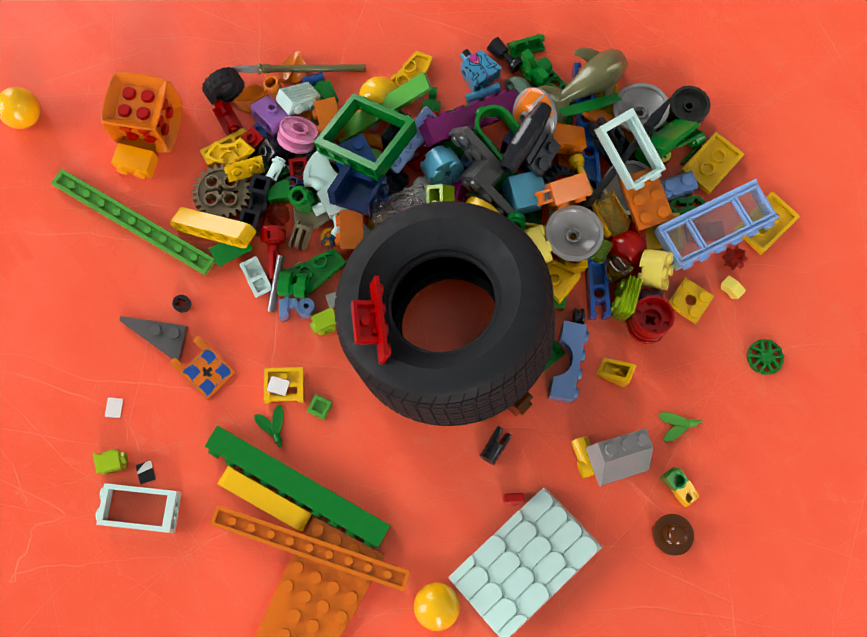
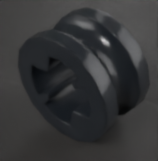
M177 295L174 297L172 305L175 310L184 313L190 309L191 301L185 295ZM181 299L187 302L184 303L186 305L184 308L177 306V304H180L178 301Z
M584 308L580 310L573 309L574 323H585Z

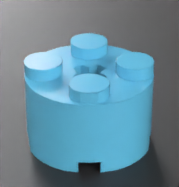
M437 146L426 153V159L424 162L421 161L420 168L431 185H452L455 182L461 181L459 176L462 174L464 166L451 147Z

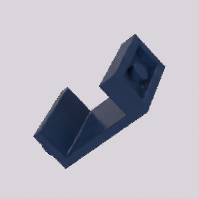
M344 164L328 188L327 193L330 204L372 216L374 211L379 208L382 198L387 195L389 185H387L385 175H382L378 183L353 176L352 166Z

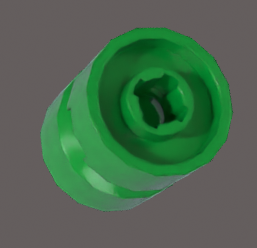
M281 271L277 284L278 296L290 297L293 294L295 298L306 299L309 291V274L297 273L294 275L293 272Z

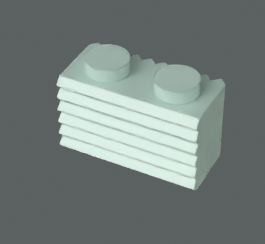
M309 82L279 89L276 101L290 116L291 114H300L305 110L315 109L313 102L318 101L321 96Z

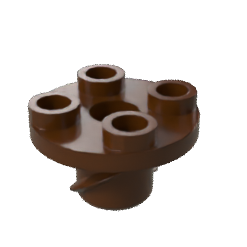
M664 515L652 527L654 543L665 554L673 556L682 555L693 544V528L689 521L680 515Z

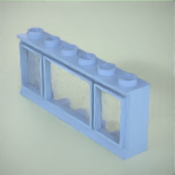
M754 179L658 226L653 233L664 251L674 253L672 264H674L675 270L677 271L681 268L687 270L694 265L693 262L698 260L703 262L711 257L710 254L714 252L719 254L727 249L726 246L730 244L735 246L743 241L742 238L746 236L751 238L759 233L758 230L762 228L767 230L773 227L775 221L780 216L776 214L759 187L757 179Z

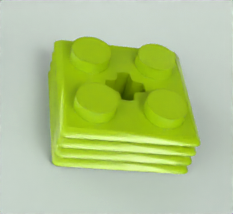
M629 275L626 279L622 278L620 284L616 285L614 295L617 296L610 305L612 319L615 318V320L618 319L625 322L634 313L643 282L642 278L639 279Z

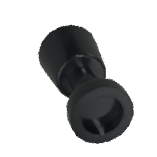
M499 37L494 38L487 47L489 53L499 60L503 58L509 64L508 69L512 74L519 70V65L523 61L520 58L514 59L509 55L508 47Z

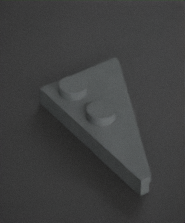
M120 316L119 321L171 359L177 358L181 362L188 330L187 326Z

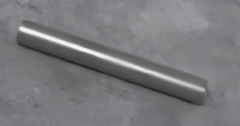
M277 255L267 309L270 312H275L278 278L283 270L285 259L283 255Z

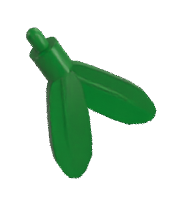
M280 405L274 409L272 423L263 415L256 414L254 416L257 425L273 436L274 442L278 444L279 448L282 447L281 442L283 441L280 432L284 417L283 408Z

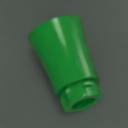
M294 186L289 191V201L297 212L307 214L313 211L311 207L317 204V196L314 191L303 186Z

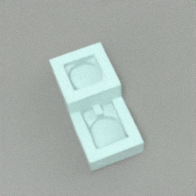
M257 256L239 264L256 298L271 291L272 286Z

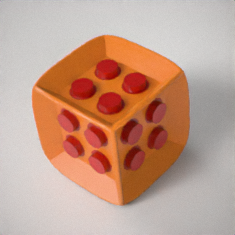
M115 72L110 79L102 106L101 123L104 130L117 144L121 143L146 149L154 153H170L175 145L182 118V101L174 86L169 81L157 76L132 72Z

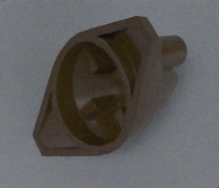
M616 254L611 255V260L609 258L605 259V270L610 284L621 281L622 278H625L635 268L629 261Z

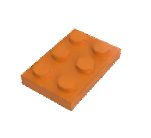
M652 168L630 174V176L635 181L652 171ZM621 178L618 179L637 232L674 219L659 178L654 181L650 179L645 181V186L636 191L634 188L627 190Z

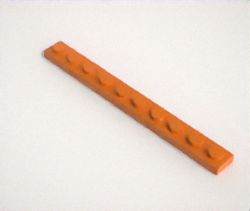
M216 505L209 524L403 592L411 573L410 570L220 505Z

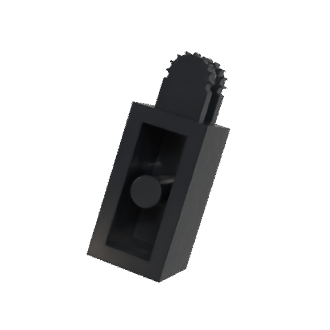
M600 117L597 119L598 126L594 121H590L587 123V128L593 136V145L612 167L613 164L594 131L607 123L604 117ZM616 126L607 131V134L621 157L631 143L619 126Z

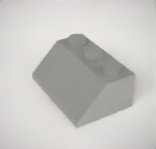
M646 428L586 447L598 485L609 484L649 470L653 445Z

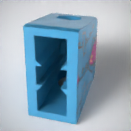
M465 49L460 54V57L463 59L460 72L471 92L479 90V87H486L501 77L502 67L482 50L472 54L468 49Z

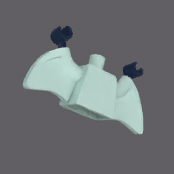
M317 150L306 164L303 180L291 176L289 180L296 181V184L289 186L293 188L294 186L304 185V187H313L317 191L321 202L311 208L316 217L327 212L329 218L334 221V228L330 233L331 236L324 238L321 242L324 245L329 240L331 244L327 249H331L335 245L336 234H340V226H336L335 215H339V210L349 209L330 204L327 190L338 174L332 168L329 158L319 154ZM363 223L365 237L370 232V230Z

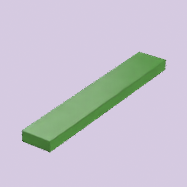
M422 72L388 93L382 105L399 111L432 91L427 74ZM364 111L356 113L345 125V137L338 139L339 143L358 136L359 133L365 132L383 120Z

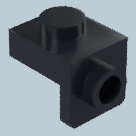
M265 138L257 149L265 164H269L275 156L288 157L291 153L278 143L277 138Z

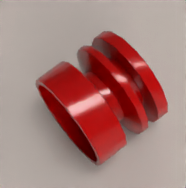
M647 296L642 298L636 304L634 313L627 320V329L630 335L636 341L643 344H653L660 341L673 326L675 320L674 309L662 297Z

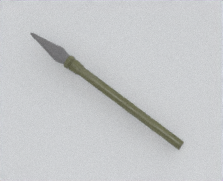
M258 63L257 65L233 67L237 72L262 74V72L263 74L271 72H366L365 64L262 65Z

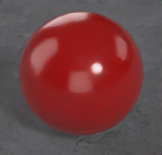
M620 230L612 234L606 242L607 258L611 260V255L616 254L629 261L635 267L632 271L640 267L642 254L645 249L647 250L643 237L632 230Z

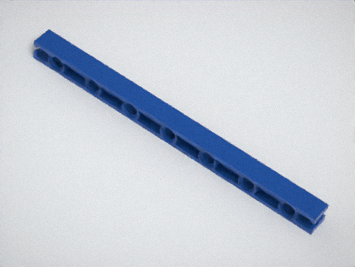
M580 62L574 63L572 79L579 72ZM595 95L574 100V104L595 99ZM582 113L575 114V126L584 127L587 147L581 152L585 160L583 168L591 186L595 190L601 183L599 150L593 145V136L587 128L588 122L583 121L586 118ZM584 152L591 153V156L586 155ZM601 193L597 201L603 213V199ZM587 200L580 202L581 206H583V204H584ZM603 237L600 248L594 254L600 261H594L591 257L588 258V268L585 271L588 320H596L597 312H595V305H602V320H607L611 316L609 281L605 270V259L607 258L606 240ZM594 292H600L602 294V298H597L594 295Z

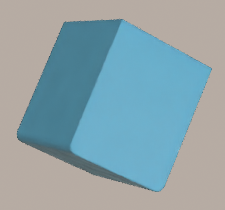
M530 171L509 176L501 184L504 199L515 211L526 214L541 210V206H537L538 199L537 196H534V193L545 190L542 177H537ZM544 193L545 199L548 200L547 194Z

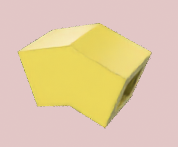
M728 276L721 283V290L726 292L731 299H739L746 291L731 276Z

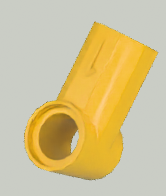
M588 436L571 441L578 460L577 466L581 477L584 479L595 475L586 451V447L591 446Z

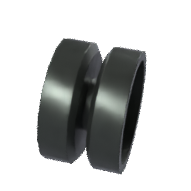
M683 86L677 89L671 96L672 100L669 103L670 109L666 121L670 123L676 118L698 122L701 125L710 111L709 97L703 90L695 86Z

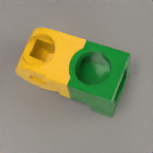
M672 467L659 477L684 507H688L699 498V494L680 467Z

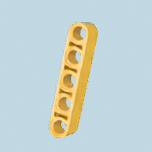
M181 207L170 222L171 226L177 231L240 248H247L256 234L255 228L248 223Z
M230 466L226 468L217 483L300 532L303 531L312 515L306 509L299 507L292 501Z

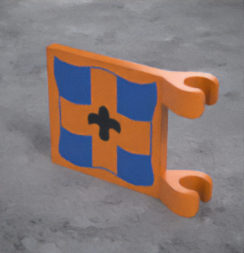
M197 336L193 342L202 351L187 366H184L177 358H173L170 364L208 400L236 372L200 336Z

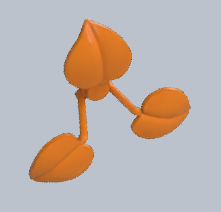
M297 51L290 55L281 65L307 64L301 52ZM278 72L280 79L272 75L267 76L263 81L264 88L259 85H250L233 101L241 110L252 114L251 104L268 96V92L271 95H277L279 89L282 88L280 82L286 84L290 81L295 84L300 83L301 78H304L305 75L307 76L308 72ZM305 110L300 114H291V116L304 117L312 122L311 110Z

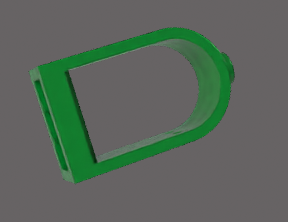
M481 106L475 112L474 133L501 162L503 156L483 133L479 124L489 117L499 118L508 126L513 134H515L520 125L511 113L502 106Z

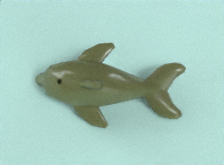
M584 47L574 50V55L586 61V64L563 89L547 85L537 87L548 93L553 100L557 112V123L564 124L567 117L563 116L558 109L569 106L571 101L601 92L603 96L615 92L616 82L623 77L628 65L625 55L620 50L612 48L599 52L592 48Z

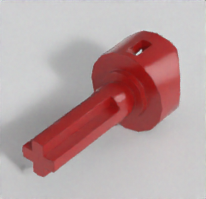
M276 225L262 226L260 231V242L268 244L269 280H272L274 276L277 255H279L278 244L286 242V231L278 228Z

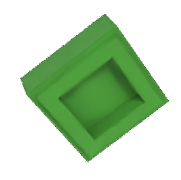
M315 394L307 412L325 420L333 402Z

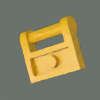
M304 367L264 368V403L271 404V402L298 401V403H304ZM271 376L290 381L288 388H297V393H287L285 396L271 394L270 391H267Z

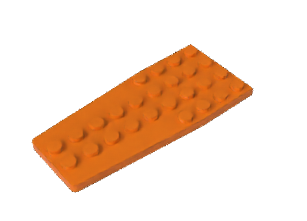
M315 516L305 532V535L381 561L385 557L381 552L366 546L363 542ZM293 554L255 637H340L357 611L372 581Z

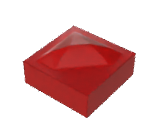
M507 493L502 495L503 503L506 502L512 506L525 501L524 493Z

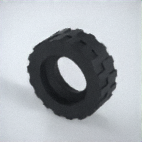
M223 67L211 73L205 79V82L202 84V90L209 102L215 106L217 100H222L225 103L232 102L242 93L245 83L235 68Z

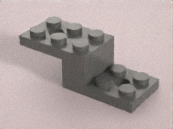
M468 126L452 128L448 133L451 141L464 150V155L469 160H473L459 176L463 181L462 185L467 190H471L475 194L474 197L491 204L501 215L507 217L515 210L492 186L494 181L503 172L500 168L501 162Z

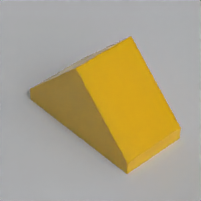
M603 358L596 375L624 388L630 383L637 366L632 363Z

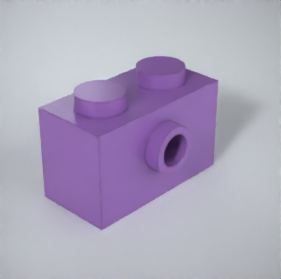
M269 95L251 104L252 118L272 138H277L281 120L289 115Z

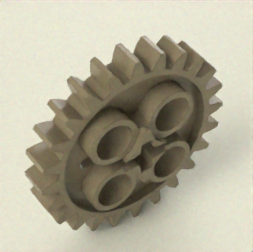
M214 164L213 170L207 167L208 172L201 171L203 177H196L198 183L192 184L195 190L191 191L194 195L192 200L195 203V207L200 212L228 219L234 216L237 219V213H241L242 208H247L248 206L246 202H249L250 199L248 191L250 186L249 177L233 181L236 183L233 186H228L229 180L228 175L224 171V164H221L220 168ZM217 182L215 186H210L211 183ZM212 199H216L215 203L209 204ZM230 199H235L233 203L228 204Z

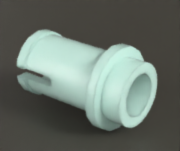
M278 156L272 158V164L265 176L271 177L273 181H277L282 168L286 166V161Z

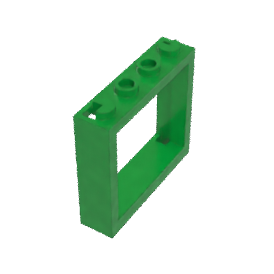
M353 93L317 137L314 144L319 154L342 165H351L353 170L379 182L382 175L387 173L418 131L415 120L412 117L400 114L395 109H389L378 102L370 101L364 96ZM358 109L401 128L375 163L332 143Z

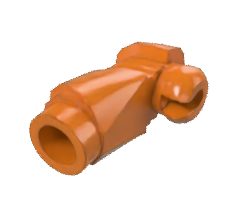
M369 129L362 132L369 145L383 149L381 134L372 133Z

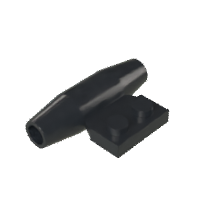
M538 102L518 127L507 146L500 164V168L504 172L514 174L525 161L526 166L537 177H543L561 147L550 134L543 133L552 108L547 103Z

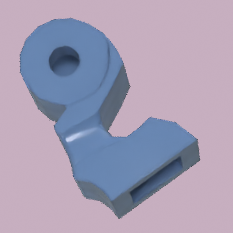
M286 296L283 299H279V318L281 322L290 318L289 311L291 309H295L303 319L310 318L316 312L315 304L310 298L301 299L299 302L297 298Z

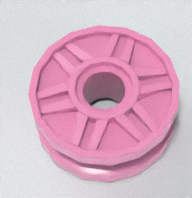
M288 116L280 122L277 141L284 149L292 153L306 154L315 148L314 141L318 137V130L313 122L304 117Z

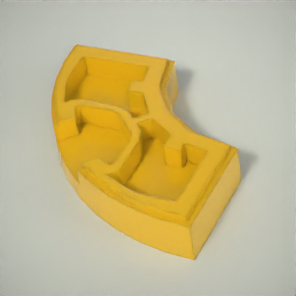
M238 138L230 144H221L215 141L205 156L217 163L232 164L245 160L255 149L242 138Z

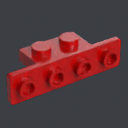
M374 276L370 283L371 300H352L351 302L355 344H376L379 364H384L391 355V345L387 343L389 328L384 318L386 314V305L382 302L384 288L383 284L380 283L379 276Z

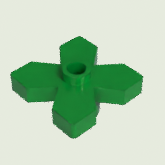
M526 49L521 54L523 63L519 65V72L525 79L531 81L532 87L543 86L549 79L552 64L547 57L535 60L531 51Z

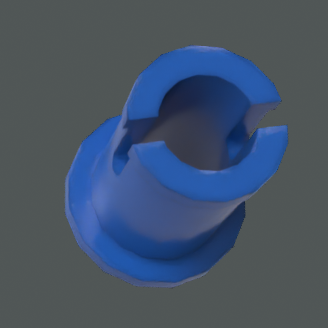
M322 72L308 77L305 75L304 78H301L302 83L309 82L312 87L317 82L325 80Z

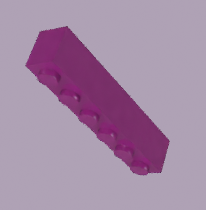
M505 89L499 92L498 96L494 97V94L485 97L484 101L480 102L478 99L469 103L467 107L461 105L455 108L451 113L447 110L440 113L437 118L430 116L424 119V123L419 127V130L427 148L451 140L448 133L452 128L468 126L474 131L475 112L481 106L499 105L513 115V106L518 96L516 89L512 91ZM489 117L484 119L479 126L483 128L502 120Z

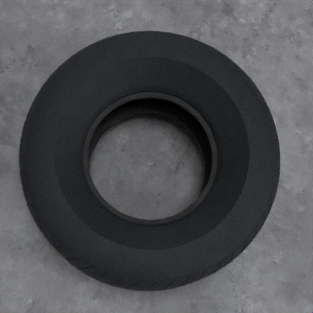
M457 201L431 202L405 209L373 228L353 250L342 270L343 273H341L339 285H337L335 295L337 298H335L334 307L336 309L334 311L335 325L341 347L343 348L342 350L373 395L385 406L406 418L437 426L467 425L488 419L505 411L521 399L535 384L547 364L555 336L554 292L548 266L533 240L513 221L491 209ZM374 276H379L380 283L383 284L384 288L382 302L386 305L384 318L389 328L387 343L391 345V355L384 364H379L376 344H355L351 302L352 300H371L370 283ZM450 279L468 281L484 289L494 300V313L486 329L474 341L459 349L444 352L429 351L413 345L402 335V321L408 304L416 294L433 283Z

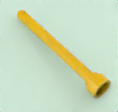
M581 153L575 154L568 159L570 166L578 174L585 172L583 168L585 160ZM589 182V186H590L591 192L593 193V189H592L591 184H590V182ZM596 200L591 207L602 223L604 237L608 238L611 232Z

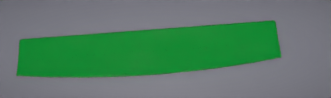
M617 93L559 108L558 110L563 116L575 115L611 105L622 99Z

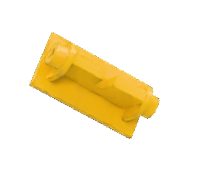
M261 155L232 164L228 163L224 167L229 183L251 177L253 173H265Z

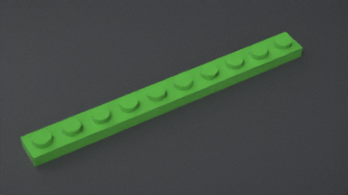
M63 169L59 171L51 182L54 187L204 276H207L216 262L213 257Z

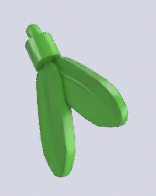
M662 412L658 415L663 422L675 425L665 434L663 439L665 442L677 439L689 427H695L697 424L702 423V420H696V418L687 420L684 417L669 412Z

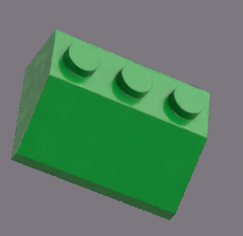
M675 118L670 123L666 121L658 128L660 131L654 130L648 137L662 159L674 150L679 143L690 136L700 125L698 122ZM638 146L633 155L639 162L651 168L643 151Z

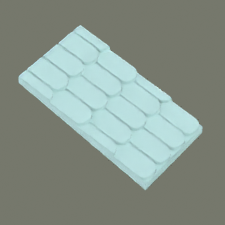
M544 487L448 578L499 637H511L603 546Z

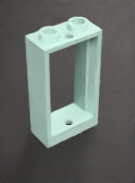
M633 108L594 130L627 190L634 188L636 191L644 187L645 181L649 179L654 181L662 176L660 172L666 170ZM625 121L652 168V171L635 181L631 178L607 134V131Z
M104 483V487L100 491V508L96 511V525L175 533L182 492ZM113 490L168 495L162 526L108 520Z

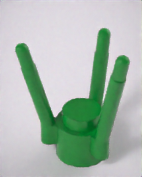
M701 130L694 131L686 140L677 145L681 147L687 144L690 148L694 147L680 163L681 165H684L700 150L701 144L706 141L705 134Z

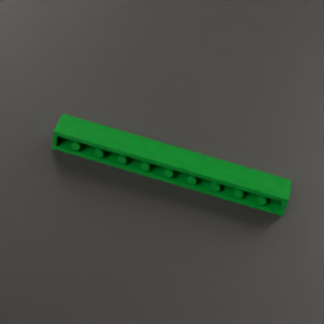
M216 426L204 446L209 449L208 453L217 459L219 456L225 458L226 461L224 463L233 468L239 466L243 469L241 473L250 478L253 476L260 479L259 483L267 488L270 486L277 489L276 493L284 498L289 495L294 498V504L301 508H304L306 505L312 509L310 513L318 518H321L322 515L329 519L327 523L336 528H339V526L347 529L346 534L355 539L357 536L364 539L363 544L372 549L374 546L380 547L391 527L388 523L219 426Z

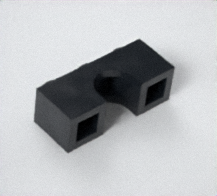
M253 173L248 189L250 194L249 204L247 208H242L238 221L253 226L256 230L254 236L260 237V231L270 205L268 194L274 182L271 177Z

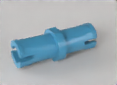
M499 82L487 87H479V90L466 94L465 99H467L468 106L469 103L475 100L484 101L485 97L501 92L502 89H500Z

